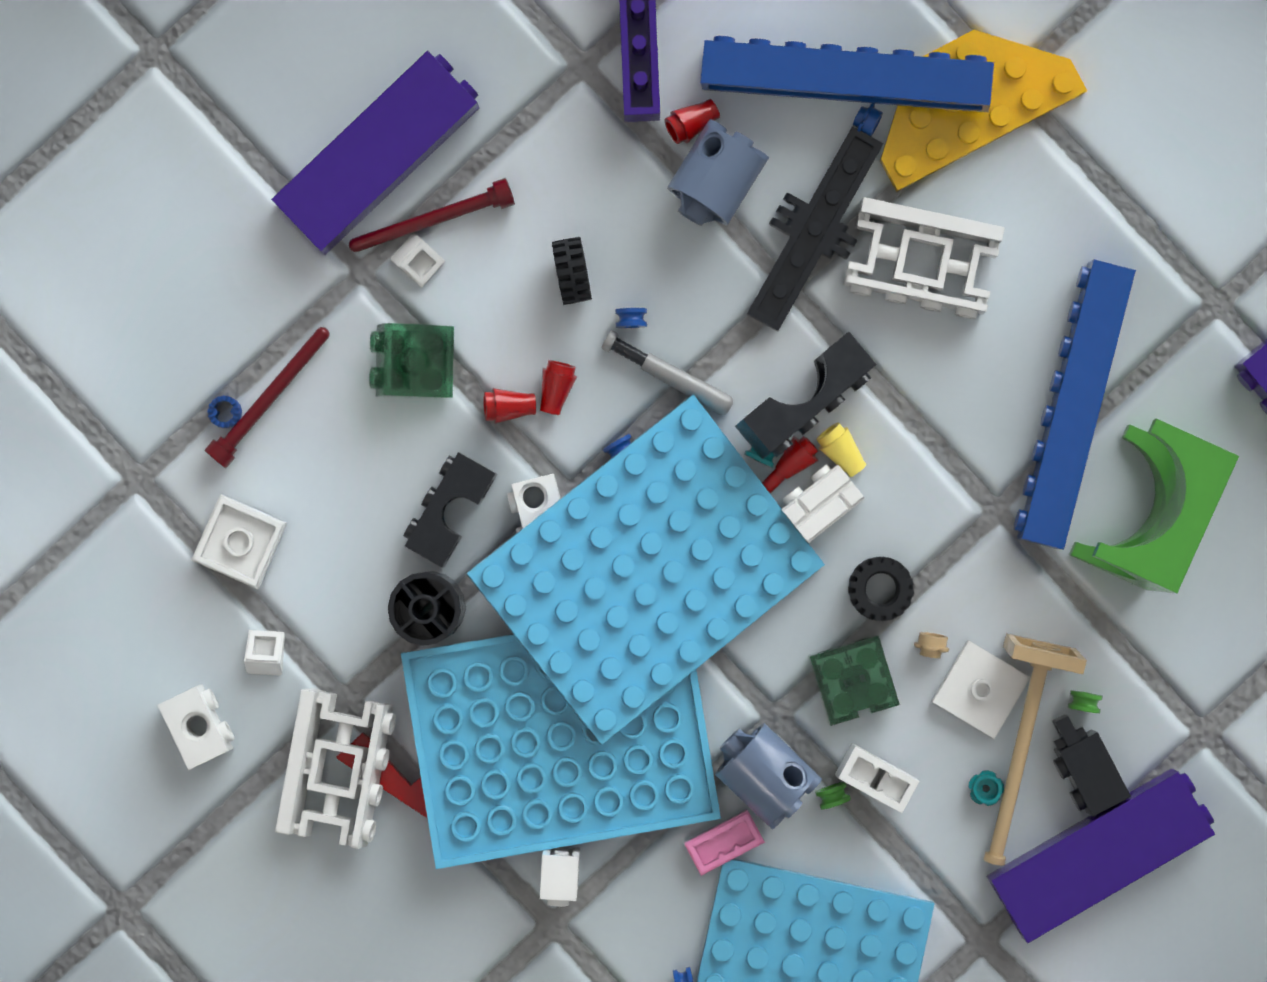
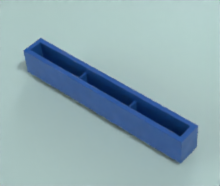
M714 36L713 41H704L700 81L703 90L988 113L990 109L994 62H987V58L980 55H967L965 60L950 59L951 55L947 53L932 52L929 53V57L914 56L913 51L902 49L893 50V54L878 53V49L873 47H858L855 52L842 51V46L835 44H822L820 49L806 48L805 43L788 41L785 42V46L770 45L771 42L769 40L758 38L750 39L749 43H737L734 38L729 36Z
M1094 259L1087 263V267L1082 266L1076 282V287L1081 288L1078 302L1073 301L1071 303L1067 322L1072 323L1069 337L1063 336L1058 353L1059 357H1063L1060 371H1054L1050 382L1049 391L1054 392L1051 406H1045L1041 417L1040 425L1045 427L1042 441H1036L1032 452V461H1036L1033 475H1027L1023 487V495L1027 496L1024 510H1018L1014 522V530L1018 531L1017 539L1054 549L1064 550L1136 272L1134 269Z

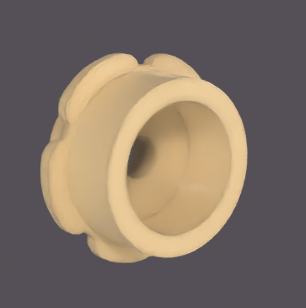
M920 632L918 642H914V646L920 648V655L925 657L941 658L942 653L949 652V648L946 647L948 637L944 635Z

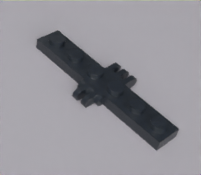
M852 126L809 204L790 193L785 194L783 200L794 206L793 211L779 205L776 212L788 220L786 223H783L779 219L772 217L769 225L790 238L746 315L778 332L821 254L829 259L834 254L843 259H848L851 253L840 247V242L842 241L854 247L858 240L846 233L849 227L840 222L884 143L862 131L858 132L857 128Z

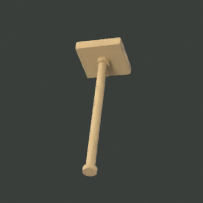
M1006 633L1003 648L1012 659L1029 662L1033 666V671L990 850L985 852L984 861L1000 866L1005 865L1006 857L1003 854L1047 671L1056 668L1084 674L1087 662L1076 648Z

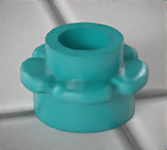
M989 770L981 771L979 775H974L969 781L970 797L979 805L983 803L987 806L996 804L1004 792L1003 781L997 778L994 772ZM984 785L989 786V790L987 792L983 791Z

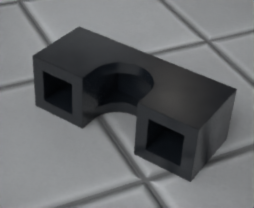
M459 452L455 458L450 455L448 456L439 472L440 475L444 476L437 489L431 486L421 503L426 508L419 520L416 518L411 520L403 535L408 539L405 547L442 568L445 567L462 538L461 535L452 531L447 526L444 519L446 506L456 498H466L480 505L498 475Z

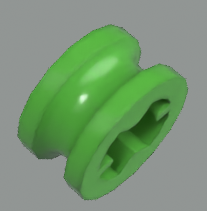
M1070 690L1073 701L1068 703V708L1100 714L1101 709L1098 708L1097 704L1102 700V695Z
M845 782L835 783L815 791L816 796L822 799L820 804L821 810L829 809L851 800L850 795L844 792V789L847 787Z

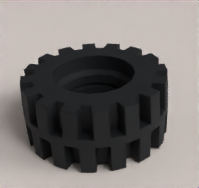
M581 237L552 242L563 305L592 300Z
M873 557L863 561L854 569L849 579L848 593L852 605L861 615L871 620L888 621L899 617L910 606L911 599L914 596V583L909 574L910 572L900 562L889 557ZM880 573L889 575L896 585L894 597L885 604L872 602L866 593L868 580Z

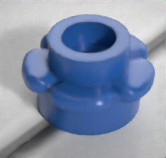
M874 103L870 104L868 108L861 106L853 122V126L858 128V132L862 131L871 137L883 115L882 111L874 108Z

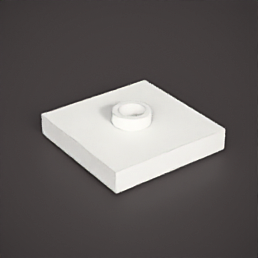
M220 494L191 561L259 589L287 523Z
M967 640L931 702L995 739L1031 677Z

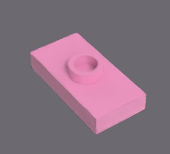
M748 809L684 842L701 876L765 843Z

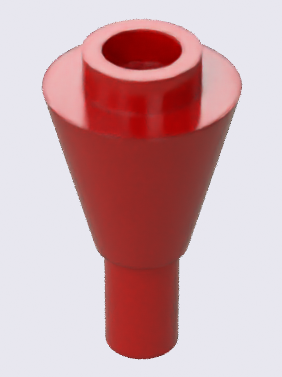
M795 436L792 437L790 441L793 444L783 452L775 466L776 469L762 482L770 494L785 479L791 478L819 461L815 456L819 450L805 436L800 440Z

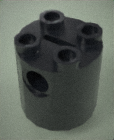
M435 571L411 574L401 580L391 592L388 603L389 621L396 633L407 642L421 646L437 644L454 634L463 622L466 612L464 594L458 584L446 574ZM432 602L434 607L422 617L418 612L428 603Z

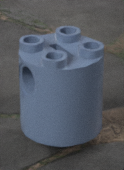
M709 119L667 188L681 200L678 212L700 226L712 221L728 225L769 159L765 153L752 147L754 142L739 132H735L733 136L727 134V129L712 119Z
M765 723L761 724L750 735L745 734L740 728L737 729L720 747L724 755V762L718 768L715 775L771 829L778 826L785 817L790 818L803 804L800 798L805 793H811L822 781V778Z

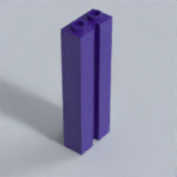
M427 50L271 199L324 255L337 245L479 109L478 102L475 100L479 96L478 93L466 80L459 83L450 74L454 68L441 54L434 57Z
M1172 768L1131 791L1130 798L1095 816H1088L986 876L1006 908L1019 934L1027 944L1215 835L1210 826L1214 823V819L1204 804L1200 806L1197 804L1192 793L1196 792V788L1186 773L1180 774L1179 771Z

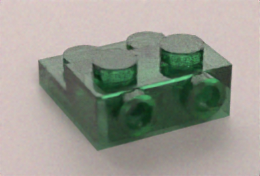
M382 323L377 325V331H372L370 335V350L372 353H376V367H371L369 372V385L371 389H376V397L453 398L454 326Z

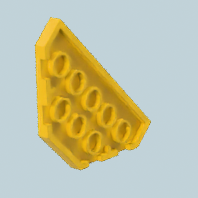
M974 29L932 52L947 53L951 55L950 59L965 60L967 55H980L986 57L987 62H994L989 113L897 105L880 162L895 191L898 192L1085 94L1087 89L1071 59Z

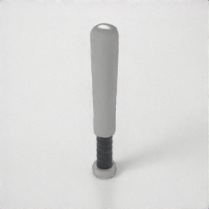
M613 330L609 332L601 347L606 352L614 350V352L619 353L621 356L630 359V361L640 365L643 371L686 396L694 395L701 405L719 415H726L733 405V399L730 395L651 353H643L641 350L618 338V333Z

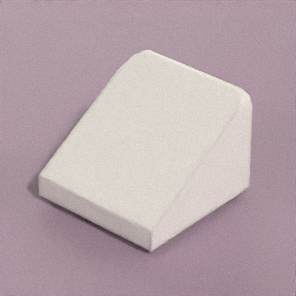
M415 233L410 235L391 257V261L420 287H423L445 262L440 255Z
M248 631L244 658L248 674L282 675L284 632Z

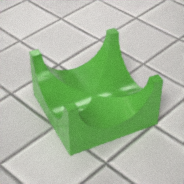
M1154 419L1148 432L1133 425H1127L1122 439L1134 445L1142 453L1152 470L1155 483V497L1147 520L1135 534L1120 543L1110 546L1098 542L1095 547L1074 542L1069 555L1145 590L1177 594L1239 456L1166 422Z

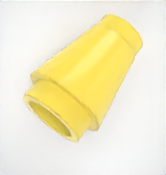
M839 422L827 428L816 439L821 445L819 450L836 465H839L849 477L856 475L867 465L848 427L843 428Z

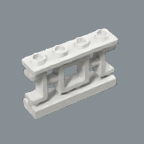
M863 197L860 202L855 229L873 233L866 265L851 261L847 265L843 285L851 287L850 293L871 297L872 292L886 294V301L906 304L907 299L921 302L920 308L941 312L943 306L956 309L955 315L969 319H976L977 314L983 315L987 312V301L990 291L973 288L980 255L990 258L998 257L999 245L1002 242L1005 227ZM869 219L918 229L917 231L904 229L901 234L899 247L879 243L883 224L870 222ZM941 233L987 243V246L974 244L971 248L969 262L950 258L954 239L940 237L939 235ZM909 240L942 247L936 280L902 273ZM876 257L896 261L892 280L906 283V285L903 287L857 277V275L860 273L871 276ZM946 273L965 276L962 295L976 298V300L973 302L928 292V288L941 291L944 287Z
M314 688L301 689L275 832L287 835L297 834L302 837L311 836L313 823L318 821L342 826L339 845H349L351 848L356 849L367 847L368 842L373 840L376 831V821L373 820L375 806L380 804L383 793V786L379 785L381 771L386 769L389 761V750L386 749L388 735L393 733L396 723V715L392 713L393 705L365 701L363 716L359 717L334 712L337 698L335 693H327L324 690ZM321 718L339 722L336 741L317 739ZM353 725L366 728L373 727L369 748L350 744ZM327 749L355 755L349 788L321 782ZM308 790L326 793L323 812L311 809L304 810ZM340 796L350 799L359 798L356 819L337 815Z

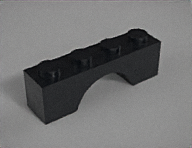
M847 332L814 360L817 371V387L810 401L798 405H789L769 397L735 426L761 459H764L771 452L777 458L793 444L789 437L797 431L802 435L807 433L819 422L815 417L824 408L828 413L832 412L845 401V398L841 395L850 386L854 391H857L871 379L867 372L877 364L850 332Z

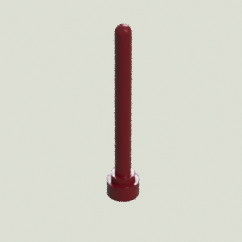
M506 178L492 182L493 186L487 188L488 192L355 237L349 241V248L353 252H359L493 205V208L500 206L501 209L513 206L515 201Z
M325 327L318 328L224 438L221 436L217 441L213 439L204 451L224 468H227L235 459L233 455L237 451L235 448L237 444L326 342L330 335L329 330Z

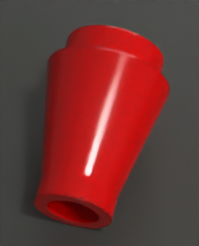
M708 99L699 104L671 111L670 116L665 118L664 122L670 137L676 144H680L683 141L689 143L704 129L709 119L714 121L719 119L720 113L714 101Z
M548 360L547 367L542 369L540 411L553 415L561 414L562 407L577 379V376L574 375L575 366Z
M495 388L492 389V392H484L485 421L494 420V424L527 415H536L535 393L527 394Z

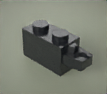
M1065 714L1052 720L1060 737L1053 741L1056 746L1054 751L1058 757L1053 760V763L1062 779L1069 778L1074 788L1069 793L1079 811L1085 809L1086 813L1095 816L1131 797L1098 732L1092 729L1086 732L1083 727L1075 730L1070 718Z

